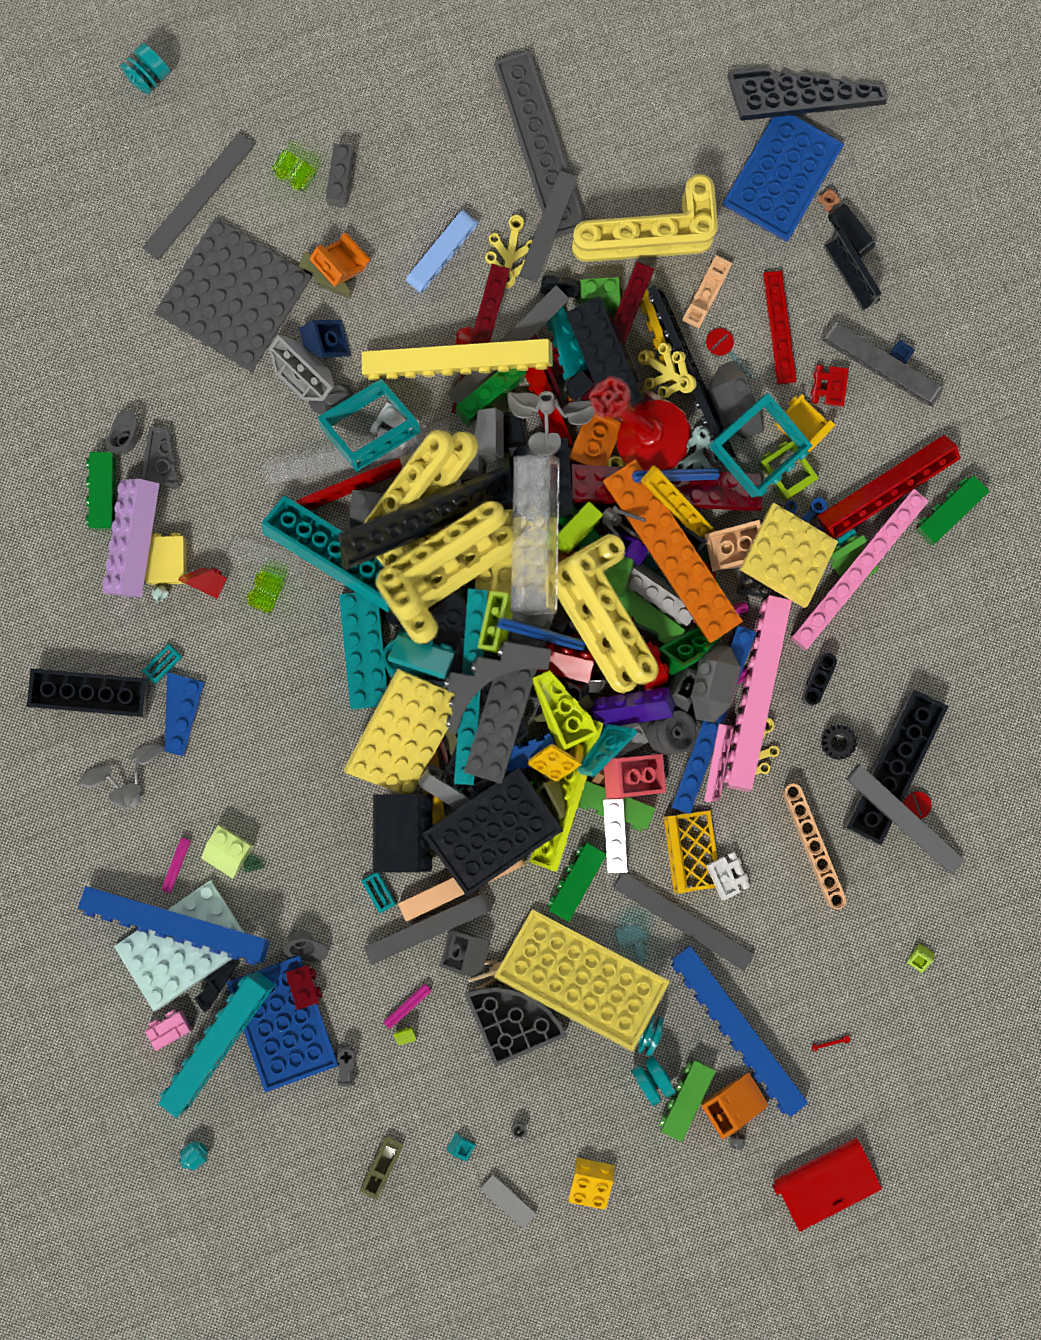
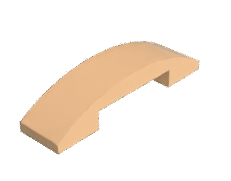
M715 255L682 321L697 329L700 328L733 263Z

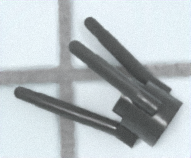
M616 506L613 508L609 507L604 511L602 523L609 528L613 535L621 539L613 526L619 525L633 537L641 540L633 530L621 522V514L642 522L646 521L645 518L621 510Z

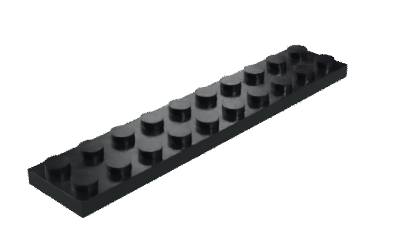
M654 285L648 288L650 292L648 295L652 305H656L658 310L656 316L660 323L663 322L666 328L663 331L666 338L670 339L673 344L671 347L672 352L680 351L685 354L688 374L696 379V387L693 390L696 397L694 402L696 407L702 410L704 415L701 417L706 427L709 426L711 431L709 436L711 441H713L725 429L721 426L707 388L664 290ZM728 439L721 446L737 463L739 461Z
M505 465L339 533L342 566L345 569H349L447 528L486 502H498L502 505L511 501V468Z

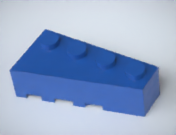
M548 732L515 745L507 770L511 772L518 766L520 769L526 768V770L533 768L528 765L529 759L549 745H555L551 733Z

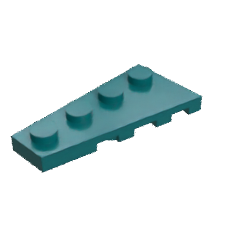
M562 306L547 321L549 331L553 333L554 348L558 349L559 365L563 366L564 373L562 375L564 380L575 377L581 370L584 373L590 371Z

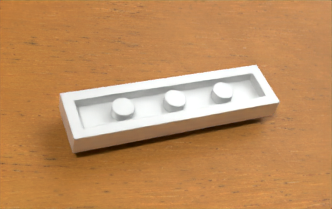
M604 797L608 873L627 872L624 798Z

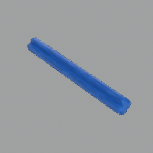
M717 468L660 470L669 481L717 480L720 476ZM649 470L634 471L632 474L633 482H641L640 480Z
M500 618L498 621V627L504 630L577 650H584L585 642L581 639L506 618Z

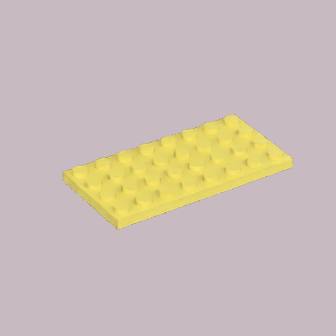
M533 909L495 974V978L631 1052L636 1048L670 984V981Z

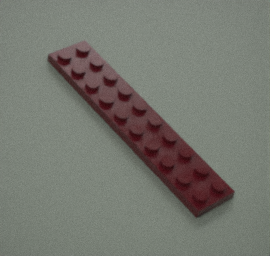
M572 464L571 486L573 502L617 504L602 481L623 467ZM719 472L720 476L717 480L670 481L694 508L761 511L763 508L762 496L758 495L752 498L731 472ZM745 473L755 486L761 483L760 474Z

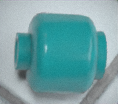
M191 1141L180 1150L181 1159L179 1163L184 1169L189 1168L195 1171L207 1162L209 1151L201 1141Z

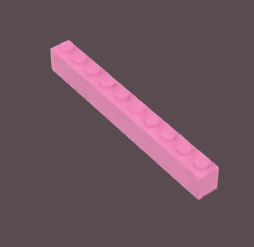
M915 489L906 496L792 635L791 641L804 651L811 646L929 502Z

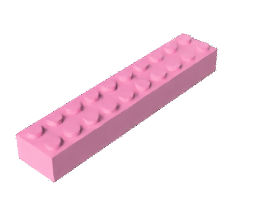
M769 595L760 605L759 614L762 617L757 621L755 632L758 635L753 640L751 651L754 654L751 656V659L749 658L747 670H750V673L745 677L743 684L746 692L741 696L739 703L742 711L736 717L735 726H738V729L733 733L731 741L734 748L729 752L727 759L730 767L725 771L723 782H726V788L749 792L753 788L792 600Z

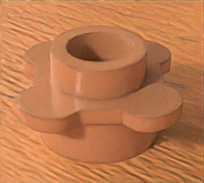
M827 189L817 199L819 203H822L825 211H831L834 205L840 203V198L837 197V194L832 189Z

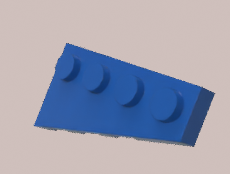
M167 672L166 752L185 756L205 682Z

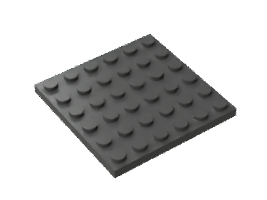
M214 218L154 313L252 373L312 277L219 219Z

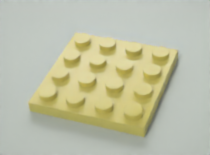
M772 503L739 570L806 608L812 599L838 541L779 505Z

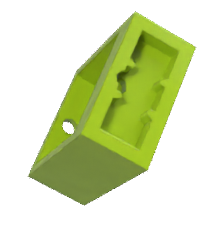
M785 441L777 447L778 451L773 454L770 451L762 457L763 461L759 465L766 476L773 472L769 465L771 461L790 449L793 453L798 449L793 441L789 444ZM805 458L802 460L798 459L808 477L786 490L781 481L773 485L784 502L819 479Z
M588 502L556 536L554 541L556 548L562 553L566 552L569 554L600 522L603 514Z

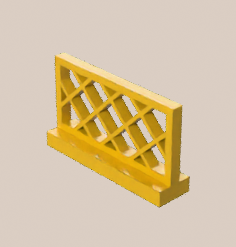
M711 811L663 817L673 892L680 894L716 888L714 884H708L703 880L709 871L706 865L700 861L706 852L712 856V862L717 860ZM706 815L707 820L704 828L695 823L698 817ZM685 818L690 822L685 831L679 827L678 819ZM692 825L701 831L696 839L687 834ZM703 833L709 837L710 841L706 848L697 842ZM684 836L693 841L688 850L681 846ZM695 844L703 849L698 859L690 853ZM687 855L695 860L690 869L684 866V859ZM698 863L706 869L701 877L692 872ZM691 874L698 881L694 887L687 888L686 880Z

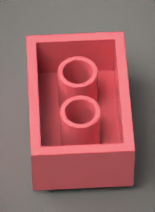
M663 754L613 758L604 767L606 798L666 793Z

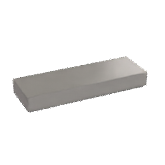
M494 1174L480 1187V1190L523 1229L536 1215L532 1208Z

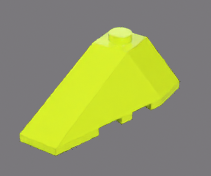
M551 671L532 678L549 731L558 748L565 750L599 735L591 716L580 707L577 700L572 698Z

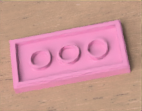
M719 724L704 801L714 802L721 798L723 778L727 767L734 725Z

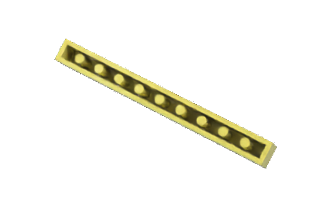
M549 339L362 352V375L371 381L380 380V377H386L387 379H398V376L416 378V375L434 377L435 374L442 373L443 376H451L454 372L468 375L472 374V371H479V373H490L491 370L509 372V369L515 368L518 371H527L530 367L544 370L547 369V366H553L552 342Z

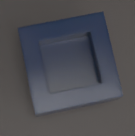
M899 340L889 355L906 364L915 349Z

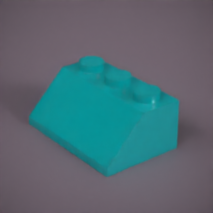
M404 631L397 635L388 661L444 679L449 674L456 651L452 650V646L447 644H433V640L427 643H416Z

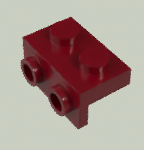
M310 964L285 972L297 1010L320 1003V998L323 997L320 986H316L315 979L317 975L314 967L311 968Z

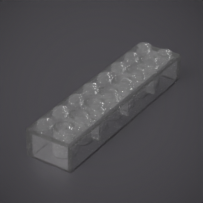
M552 454L514 457L511 612L519 615L557 613L559 459Z

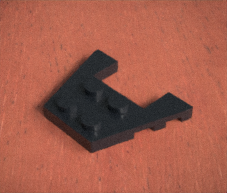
M231 959L204 978L209 986L194 998L203 1012L206 1013L241 962L240 959Z

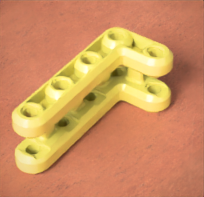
M704 174L693 175L689 178L682 197V213L598 219L580 222L575 227L573 233V255L582 262L706 252L713 243L718 227L713 181Z
M431 431L363 523L451 488L477 453L478 444L475 436L468 432H457L451 437L447 431ZM424 537L376 558L386 568L426 542Z
M486 502L379 573L376 579L378 589L414 642L427 643L437 633L438 625L428 611L431 606L517 550L520 545V537L513 527H501L507 515L500 503Z
M608 534L553 566L549 571L548 580L610 686L619 693H625L633 690L637 683L646 684L653 681L658 674V665L604 575L606 569L621 561L625 555L623 541L616 535Z

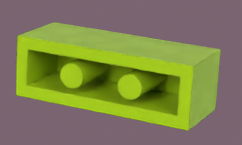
M490 591L478 648L485 653L498 655L500 645H504V642L507 641L509 631L499 628L498 621L500 618L512 619L516 599L510 594Z

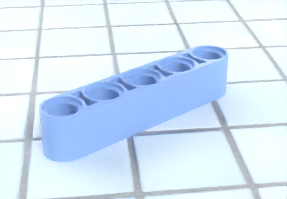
M462 210L410 272L406 282L422 293L473 232L478 221Z

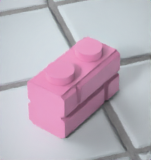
M174 1009L165 1014L166 1019L162 1021L156 1019L148 1024L149 1028L145 1030V1033L156 1051L193 1030L182 1009L178 1012Z

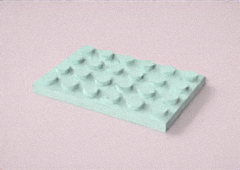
M211 880L168 909L175 913L245 933ZM137 930L114 946L154 1012L200 982L232 958L227 957L228 953L221 951L220 955L209 952L210 948L203 946L202 949L192 947V942L185 941L184 944L172 941L173 937L169 935L166 936V939L155 936V931L149 930L148 933Z

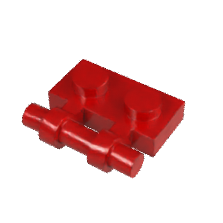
M816 365V370L813 373L814 385L810 394L812 396L811 403L819 404V398L825 397L824 405L844 407L849 369L830 366L828 373H823L824 366ZM822 380L827 381L826 390H821Z

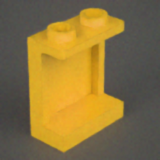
M802 394L799 398L795 396L788 403L790 407L784 412L813 445L808 450L810 453L835 427V424L831 420L828 422L804 399L805 396ZM775 422L774 425H775L785 436H787V437L789 438V436H788V435L784 432V430L778 425V423Z

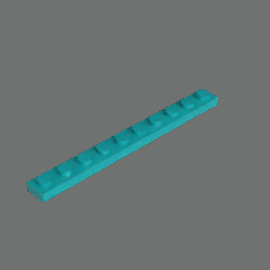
M468 589L463 674L474 675L475 672H472L473 660H477V657H483L484 651L478 648V643L487 608L488 590ZM481 690L470 701L461 718L457 737L454 784L474 785V775L464 773L478 729Z

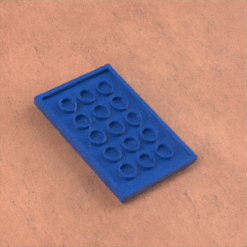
M794 115L773 117L722 206L788 243L844 144Z
M300 955L257 970L273 982L275 987L244 1029V1034L265 1093L339 1066L318 1004L299 1010L296 1009L285 972L304 966ZM248 974L227 981L230 994L235 993L240 988L238 986L239 982Z

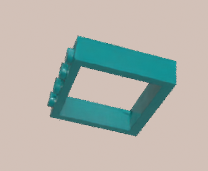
M382 379L372 383L367 388L317 417L321 430L356 472L421 433L416 418ZM384 395L406 421L357 451L352 452L332 426Z
M769 393L757 400L708 444L709 448L752 498L758 495L761 497L769 491L767 487L772 483L773 485L778 483L783 478L781 474L785 471L787 473L796 466L795 462L798 459H804L809 454L808 450L813 446ZM764 407L798 449L758 486H755L721 445Z

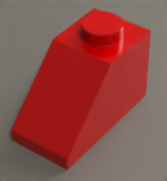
M203 567L180 576L178 580L217 599L227 578L221 575L222 571L211 567V570Z

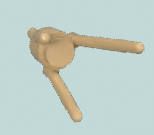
M498 959L485 961L484 965H492L489 967L490 972L469 978L468 981L473 982L489 976L493 978L477 988L487 987L499 981L495 978V974L503 961L498 962Z

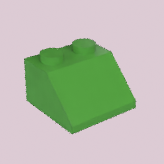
M619 277L581 279V305L601 296L606 300L614 319L620 305Z

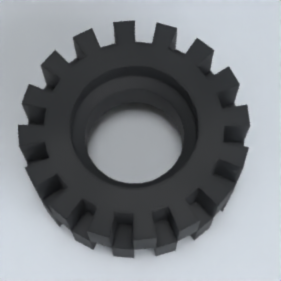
M844 725L829 727L821 737L823 752L832 759L837 760L850 757L856 751L855 747L858 744L856 743L857 736L854 735L855 732ZM836 735H842L846 739V746L841 750L835 749L832 745V739Z

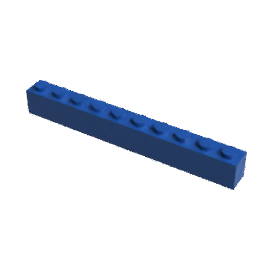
M741 626L735 627L729 643V647H732L733 653L741 666L738 682L756 635L755 631ZM728 710L715 723L701 721L697 731L696 742L691 748L670 807L688 814L691 813L715 747L719 724L724 723Z
M87 886L84 888L78 909L84 910V915L94 917L95 914L102 916L101 920L111 923L115 919L120 921L119 925L130 928L131 925L138 926V931L145 933L152 930L155 931V936L165 939L169 935L173 937L172 941L182 944L185 941L192 942L191 946L202 949L203 946L210 948L209 952L220 955L221 951L228 953L227 957L239 960V957L246 958V963L256 966L258 962L264 964L271 942L264 938Z
M688 945L671 958L673 961L671 964L672 968L677 974L682 973L685 977L682 981L689 990L693 988L697 993L694 997L699 1004L706 1005L708 1008L706 1013L711 1020L714 1021L716 1019L720 1026L717 1028L723 1036L728 1035L732 1041L729 1044L736 1052L740 1051L743 1054L742 1061L748 1068L752 1066L755 1070L754 1077L759 1083L764 1082L767 1086L765 1089L766 1093L771 1099L776 1098L779 1102L776 1106L783 1115L787 1113L789 1117H792L808 1104L807 1100L692 947Z

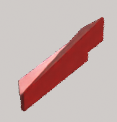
M535 367L528 368L525 378L530 385L528 387L529 393L535 394L538 397L540 393L545 391L552 393L544 370H537ZM555 407L554 411L548 414L549 433H557L560 438H568V448L571 449L573 448L571 438L560 412ZM539 409L538 415L545 429V415Z

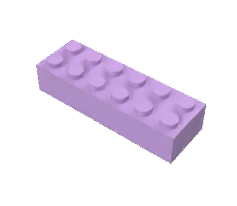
M143 479L121 480L118 486L119 495L118 501L115 504L116 513L115 520L112 523L113 532L112 539L109 542L110 551L106 561L107 570L102 584L104 588L103 593L142 598L159 483Z

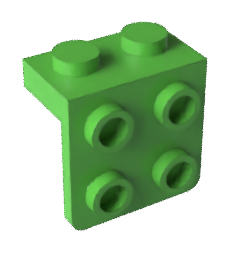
M855 535L848 539V544L843 548L841 545L835 547L829 562L839 578L865 548L864 543L867 540L864 535L859 538ZM877 565L874 567V569L870 572V574L867 577L871 576L872 574L878 571Z
M624 557L621 561L605 570V576L618 597L623 598L634 565L633 559Z

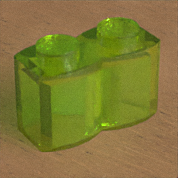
M285 149L272 166L274 176L280 181L286 180L290 182L289 185L296 191L302 190L305 192L317 174L313 166Z
M262 570L261 573H257L254 579L255 588L253 591H249L246 601H248L247 605L249 607L271 615L284 586L285 579Z

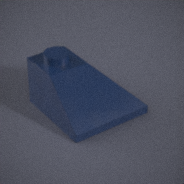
M312 320L299 328L304 347L318 357L351 356L342 320Z

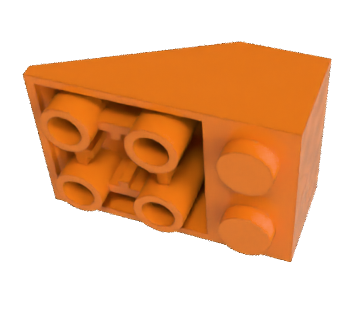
M749 1072L701 1102L702 1108L722 1140L739 1130L769 1106Z

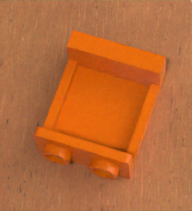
M346 232L342 234L338 241L325 248L322 244L317 246L309 258L334 287L363 272L371 260Z

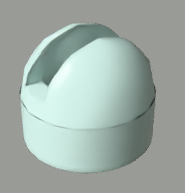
M156 585L157 589H152L151 594L157 602H160L167 597L169 592L165 587Z

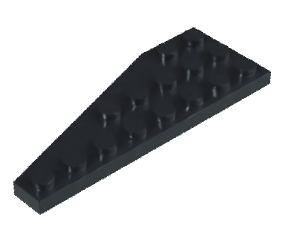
M769 68L728 72L727 76L740 121L886 105L887 102L883 85L865 82L853 84L847 83L845 79L833 81L830 80V77L803 73L799 76L788 74L789 71L782 70L781 73L771 72Z
M455 592L449 595L430 613L438 625L437 633L432 639L434 641L433 644H447L452 646V650L456 651L449 674L451 672L462 673L467 605ZM483 652V657L497 660L495 654ZM492 681L481 689L480 708L484 710ZM523 718L514 746L529 734Z

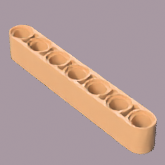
M787 784L784 786L782 794L825 901L831 908L841 909L846 904V897L803 791L797 784ZM790 787H794L797 791L796 796L793 798L788 795ZM799 804L804 808L802 815L795 813V807ZM808 822L811 825V831L804 833L802 826ZM815 840L818 843V849L811 851L809 845ZM823 858L826 865L823 869H819L817 861ZM830 876L833 879V884L830 887H826L824 880ZM834 895H839L840 902L837 905H833L831 901Z
M524 859L514 864L512 867L498 875L493 880L526 865ZM451 878L398 903V906L405 921H408L465 893L455 879Z

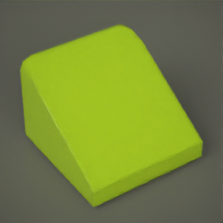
M919 943L906 963L923 973L934 961L935 954Z
M412 1026L395 1031L393 1034L399 1046L416 1041L417 1039Z

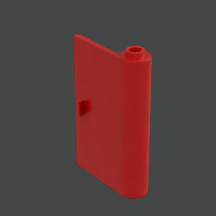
M857 1137L774 1179L775 1184L772 1185L776 1195L781 1194L799 1232L882 1190Z

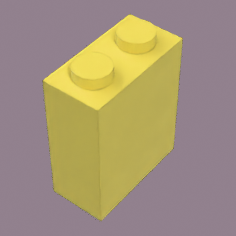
M158 533L151 534L145 583L148 585L185 584L178 579L180 576L187 574L186 538L181 536L180 533H170L166 537H162V534Z

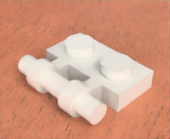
M735 851L728 854L730 859L728 863L725 857H721L706 865L718 894L723 901L740 893L739 884H741L743 890L750 887L747 873L744 874L740 865L742 862L740 858H737ZM732 868H734V870H735V872H736V875H737L736 878H734V876H733V874H732V872H731V869H732Z

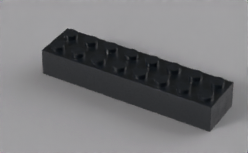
M915 689L909 690L869 772L901 802H903L949 707ZM859 793L843 828L877 845H882L893 822Z

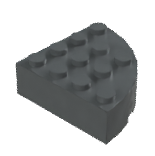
M489 986L465 992V997L495 1067L567 1037V1033L560 1020L549 1007L514 988Z

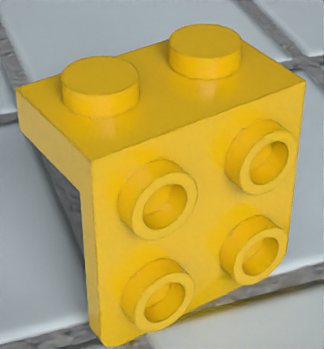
M576 744L565 752L555 745H549L530 758L528 765L557 782L582 765L584 747Z
M576 1158L574 1178L568 1201L583 1206L606 1209L614 1181L615 1165Z

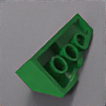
M697 627L658 648L661 654L660 661L662 664H666L669 674L673 675L698 662L721 637L709 643L700 628Z

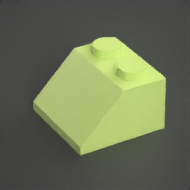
M218 825L208 840L201 859L234 879L254 848V845L226 827Z

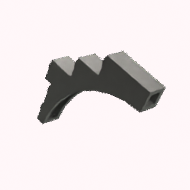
M497 408L478 410L477 426L474 433L478 444L477 453L452 487L485 474L486 461L494 462L497 461V458H504L503 412Z
M505 641L504 645H500L498 656L502 657L501 660L477 657V660H473L472 672H475L474 675L451 672L450 676L447 675L445 687H448L447 692L455 693V697L451 696L449 708H453L451 716L448 715L446 722L449 732H458L461 718L468 704L486 684L501 675L516 670L531 668L548 670L552 649Z

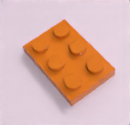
M595 412L590 422L581 425L569 455V461L577 465L607 466L617 441V433L621 423L612 418L600 417Z

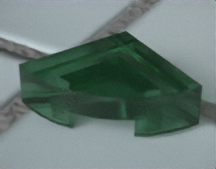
M249 854L243 863L245 873L265 868L262 861L253 854Z

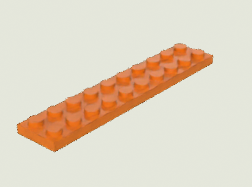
M635 459L602 482L621 510L646 519L645 522L626 516L708 642L712 643L743 621L669 509L642 482H633V472L643 471Z

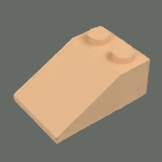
M757 520L705 534L712 571L741 567L763 521Z

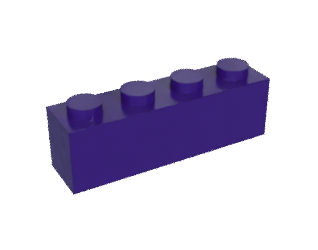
M668 687L595 699L592 714L596 721L604 723L603 728L606 724L620 726L672 718L675 703Z

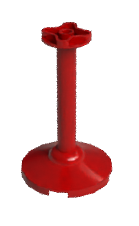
M613 377L601 382L590 394L593 410L600 417L613 418L618 416L622 419L617 433V450L626 465L636 459L643 471L650 470L652 466L659 470H670L686 455L691 426L685 413L673 403L660 399L652 400L633 409L628 404L630 395L627 386L621 380Z

